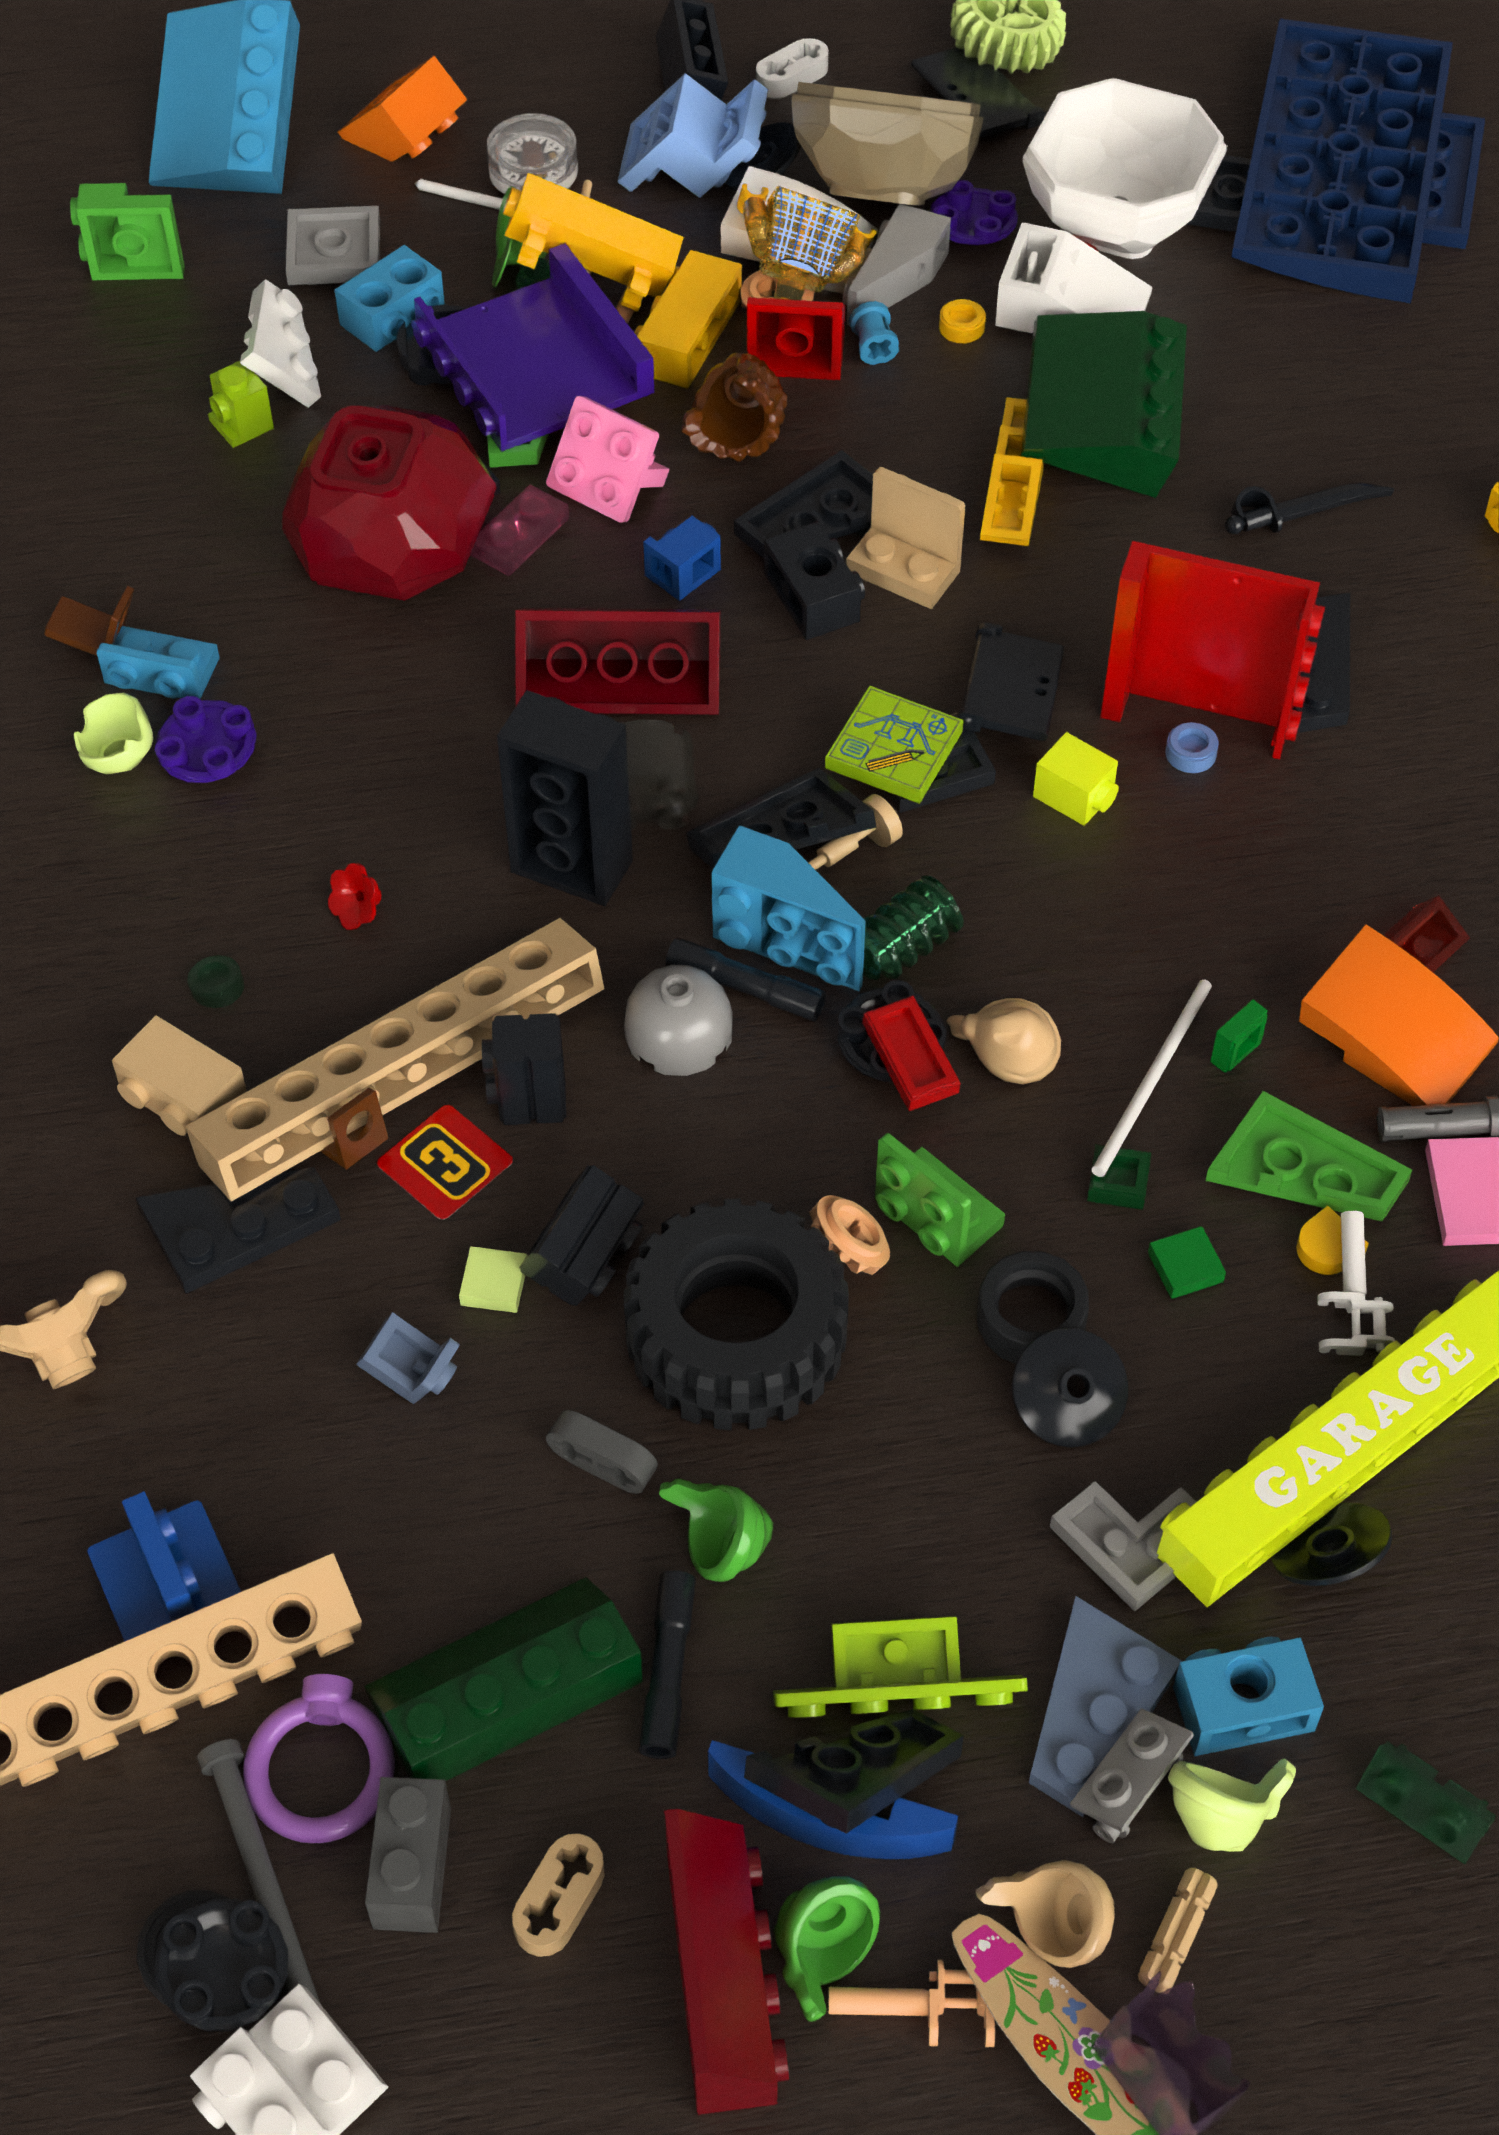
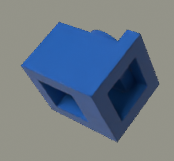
M693 515L676 528L669 529L660 540L656 541L650 536L643 541L645 576L679 601L721 570L720 535L710 524L701 522Z

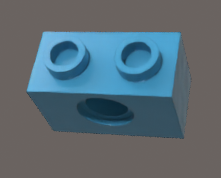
M1265 1637L1251 1642L1245 1649L1222 1654L1218 1649L1198 1651L1187 1657L1185 1661L1180 1662L1173 1686L1185 1728L1194 1734L1190 1741L1194 1756L1315 1732L1324 1708L1301 1637L1281 1641L1279 1637ZM1235 1684L1250 1685L1256 1689L1260 1697L1254 1699L1241 1697L1233 1690L1232 1686Z

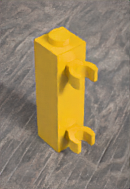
M530 173L527 174L521 190L512 187L503 210V215L510 217L505 236L523 243L517 263L534 269L539 254L541 255L542 251L549 254L550 248L566 243L585 269L626 285L621 305L635 311H639L642 299L647 294L653 297L662 295L674 273L684 238Z

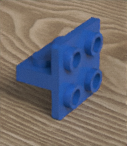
M145 1491L122 1501L131 1529L91 1545L87 1550L124 1641L241 1592L200 1501H193L167 1513L165 1508L153 1512Z

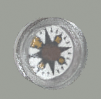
M544 114L517 115L499 123L488 136L489 176L493 185L505 194L511 186L521 190L528 173L566 189L574 183L578 174L576 136L570 126L562 120Z

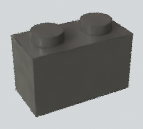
M380 1777L365 1900L373 1930L438 1933L451 1805L445 1780Z

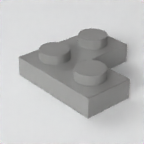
M1094 1481L1051 1517L1050 1528L1135 1612L1176 1577L1173 1574L1174 1570L1166 1562L1162 1563L1157 1557V1550L1163 1534V1530L1160 1528L1163 1520L1178 1505L1186 1502L1192 1506L1196 1501L1180 1487L1137 1522Z

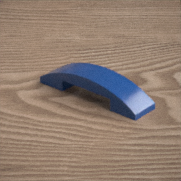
M711 1741L708 1750L709 1777L736 1805L755 1819L790 1838L827 1851L874 1859H912L952 1851L958 1815L899 1798L894 1802L889 1820L873 1815L845 1834L836 1828L825 1825L815 1816L745 1779L746 1756L754 1754L753 1752L717 1741Z

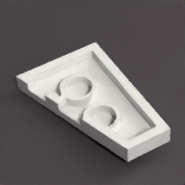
M265 279L252 292L248 315L252 328L245 333L244 343L248 345V349L241 355L240 364L309 408L321 397L316 376L318 371L313 363L309 347L310 337L305 330L301 313L303 310L302 305L291 291L287 289L281 290Z

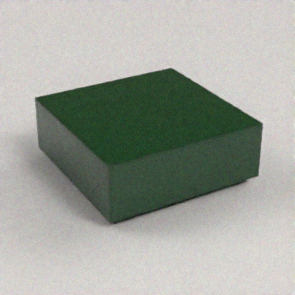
M1095 1145L1092 1168L1105 1145ZM1120 1148L1103 1177L1094 1175L1091 1170L1087 1201L1143 1210L1151 1153Z

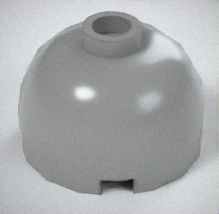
M669 965L655 969L636 984L627 999L624 1030L630 1052L639 1062L641 1057L646 1062L653 1064L654 1071L658 1073L688 1076L707 1070L716 1063V1056L723 1052L725 1046L727 1051L732 1042L733 1013L724 988L703 970L690 965Z

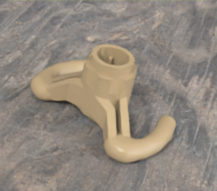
M105 1270L94 1274L84 1282L83 1288L66 1305L60 1307L56 1299L50 1300L24 1314L28 1323L17 1326L0 1325V1351L32 1359L42 1381L48 1379L53 1389L66 1386L90 1374L96 1369L92 1358L97 1354L86 1333L100 1305H110L126 1289L127 1282L124 1275L117 1270Z

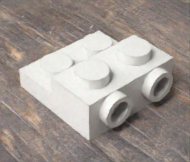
M298 1984L250 2031L240 2027L190 2075L201 2090L192 2098L200 2113L217 2129H220L227 2123L236 2135H340L389 2088L311 1992L301 1984Z

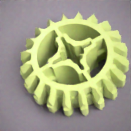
M956 0V3H953L950 15V36L955 39V47L965 50V57L977 58L980 66L986 63L994 66L995 71L998 68L1007 69L1010 74H1013L1015 69L1029 73L1032 67L1043 69L1046 63H1052L1055 56L1059 53L1060 46H1063L1066 35L1064 31L1066 27V13L1061 10V2L1058 0Z

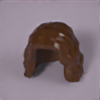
M733 353L726 359L725 363H718L707 373L703 385L695 395L692 409L688 410L683 416L681 432L689 436L690 443L697 447L700 452L714 453L720 459L731 458L739 462L744 460L747 455L758 457L767 452L769 446L779 437L780 425L784 423L786 417L784 409L787 406V394L784 392L774 371L769 369L764 360H760L752 354Z

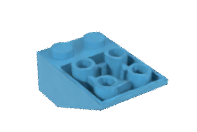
M739 825L712 871L713 938L721 940L729 947L746 949L770 958L780 966L794 967L819 976L829 984L843 985L860 991L863 986L866 921L789 843Z

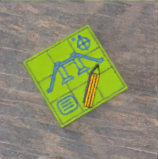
M869 686L827 753L825 769L920 804L962 734L963 720Z

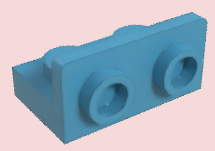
M122 626L113 645L101 643L96 652L104 683L115 685L122 689L131 688L161 694L168 698L196 696L201 699L220 658L217 644Z

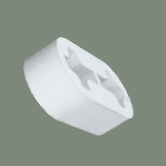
M801 39L759 61L756 66V80L768 89L767 98L779 99L789 96L797 91L798 82L813 83L825 76L828 71V47L817 39Z

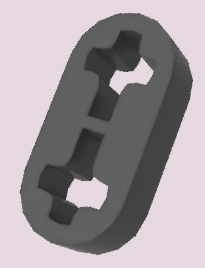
M562 1411L545 1438L550 1448L564 1460L629 1493H642L658 1468L656 1458L644 1446L575 1411Z

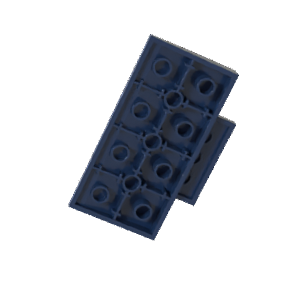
M1279 18L1232 257L1275 273L1320 286L1369 297L1411 303L1422 243L1466 249L1470 230L1485 118L1442 112L1453 42Z

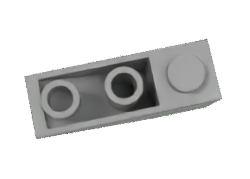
M904 204L898 205L891 219H885L882 222L877 242L873 249L867 248L865 250L860 270L856 277H850L846 282L842 302L847 305V325L850 326V314L859 305L870 301H877L889 308L933 281L949 253L950 217Z

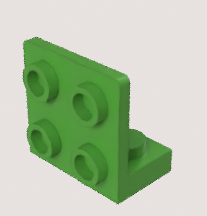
M886 1133L878 1140L875 1200L886 1216L894 1221L901 1220L917 1233L922 1244L931 1253L937 1256L943 1255L955 1266L959 1267L1004 1226V1212L926 1149L921 1147L913 1153L890 1133Z

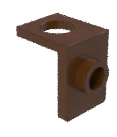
M126 587L113 615L62 596L46 625L44 635L97 656L96 652L100 644L107 643L113 645L122 626H125L134 588Z
M371 1088L366 1089L328 1117L334 1142L324 1147L320 1152L347 1170L389 1139L376 1091ZM367 1111V1123L347 1134V1126L350 1120L357 1113Z

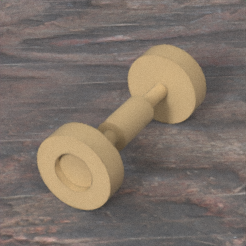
M877 794L868 796L862 802L873 809L876 828L831 840L817 850L818 856L808 863L815 870L823 865L830 867L859 847L858 841L865 836H868L881 847L890 846L900 839L903 834L901 821L893 807Z

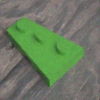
M1262 1091L1208 1168L1205 1181L1321 1208L1329 1206L1332 1210L1338 1212L1360 1211L1364 1213V1218L1383 1222L1408 1184L1412 1169Z

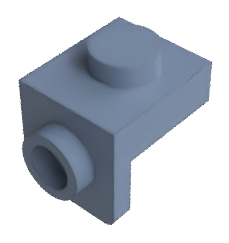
M392 1312L384 1320L356 1365L414 1405L430 1391L438 1395L445 1388L457 1369V1366L450 1360L460 1344L449 1338L440 1346Z

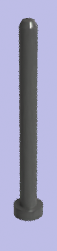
M227 1739L213 1743L204 1748L198 1754L197 1759L202 1773L206 1776H214L256 1901L267 1909L269 1917L279 1926L288 1948V1976L285 1981L287 1991L290 1993L298 1984H301L320 2003L238 1768L245 1759L240 1742L236 1739Z

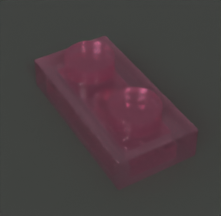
M529 485L479 532L471 551V556L510 576L569 519L568 504Z

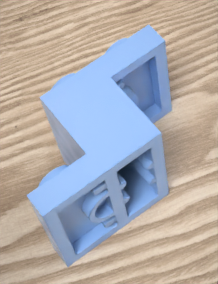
M685 73L631 123L617 182L632 192L644 180L647 182L653 180L661 169L699 198L713 186L716 188L722 186L731 174L732 169L740 162H749L760 147L761 141L758 138L761 125L767 114L764 108L768 89L754 79L728 104H725Z

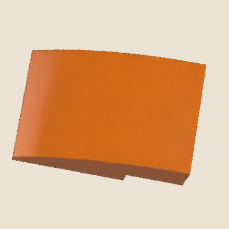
M1368 925L1361 929L1301 1002L1300 1023L1344 1050L1343 1062L1412 1106L1449 1104L1499 1040V1037L1487 1023L1444 981L1416 958Z

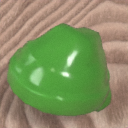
M682 1479L661 1483L659 1495L666 1501L688 1509L690 1512L688 1528L689 1553L695 1569L704 1579L726 1582L734 1578L738 1572L749 1569L759 1559L772 1538L773 1521L767 1511L742 1489L728 1485L714 1486L710 1483L695 1484Z
M849 1876L818 1879L805 1885L803 1889L790 1894L780 1909L777 1924L773 1929L777 1946L785 1960V1966L782 1969L785 1983L795 1991L800 2008L808 2022L816 2021L826 2013L821 1986L836 1982L852 1972L871 1949L879 1930L881 1914L878 1900L862 1882Z

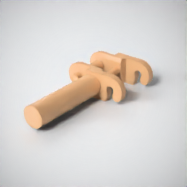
M937 1959V1971H929V1981L937 1982V1989H929V1991L916 1988L829 1987L828 2014L928 2016L929 2046H938V2015L944 2013V2008H976L977 2014L984 2017V2028L986 2030L985 2047H994L995 2019L977 1988L976 1998H945V1984L974 1983L967 1970L944 1969L943 1960Z

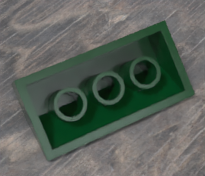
M585 1577L365 1685L364 1688L380 1721L391 1738L392 1745L408 1777L447 1781L642 1683L641 1651L612 1600Z

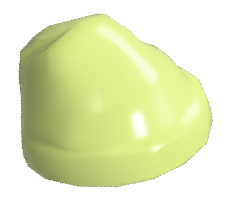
M1282 1759L1274 1765L1258 1784H1252L1205 1766L1178 1761L1174 1763L1170 1770L1168 1780L1173 1787L1175 1808L1191 1839L1197 1845L1208 1850L1233 1852L1243 1851L1254 1839L1263 1821L1276 1817L1281 1799L1293 1783L1296 1768L1288 1760Z

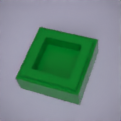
M1252 999L1218 1029L1210 1062L1222 1072H1230L1262 1042L1268 1010Z
M1202 1226L1150 1242L1148 1254L1171 1299L1224 1282L1226 1271Z

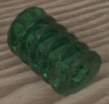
M929 875L921 876V879L912 881L905 891H899L895 894L890 902L883 903L875 911V914L867 915L864 918L866 924L863 975L871 980H878L881 973L889 979L896 980L902 974V966L912 968L918 962V954L927 956L933 951V942L935 944H943L949 938L948 931L957 933L963 928L964 919L953 896L939 880Z

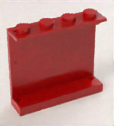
M1132 541L1119 579L1101 718L1120 723L1129 694H1135L1274 726L1276 728L1271 746L1275 747L1272 758L1280 760L1285 740L1295 742L1302 717V711L1293 710V707H1303L1310 677L1301 676V672L1310 674L1317 648V642L1309 641L1308 637L1318 638L1325 611V606L1316 604L1320 582Z

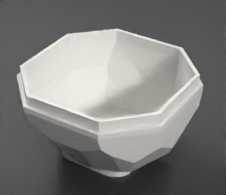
M1111 78L1058 93L1023 156V165L1032 193L1054 224L1079 240L1092 244L1098 251L1124 258L1137 259L1148 255L1155 245L1193 219L1227 151V146L1223 142L1224 136L1196 99Z

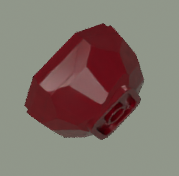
M351 405L336 412L310 442L296 471L283 510L282 529L311 581H316L318 585L405 601L464 571L493 501L497 486L471 443L456 424L435 414L394 406L378 405L366 407Z

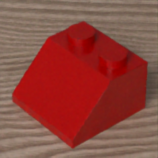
M748 297L747 354H752L758 359L764 360L777 377L841 379L845 332L844 303Z

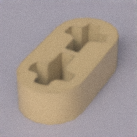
M567 1834L557 1839L548 1849L518 1899L512 1913L513 1929L519 1946L527 1953L541 1957L551 1956L561 1951L569 1942L599 1891L605 1876L603 1853L593 1839L582 1834ZM579 1855L586 1856V1866L589 1874L585 1875L584 1873L577 1872L566 1889L562 1888L561 1885L565 1878L562 1860L574 1862ZM552 1900L557 1902L553 1910L554 1925L557 1927L555 1931L544 1928L538 1936L533 1935L531 1922L528 1917L531 1914L541 1917L545 1914Z

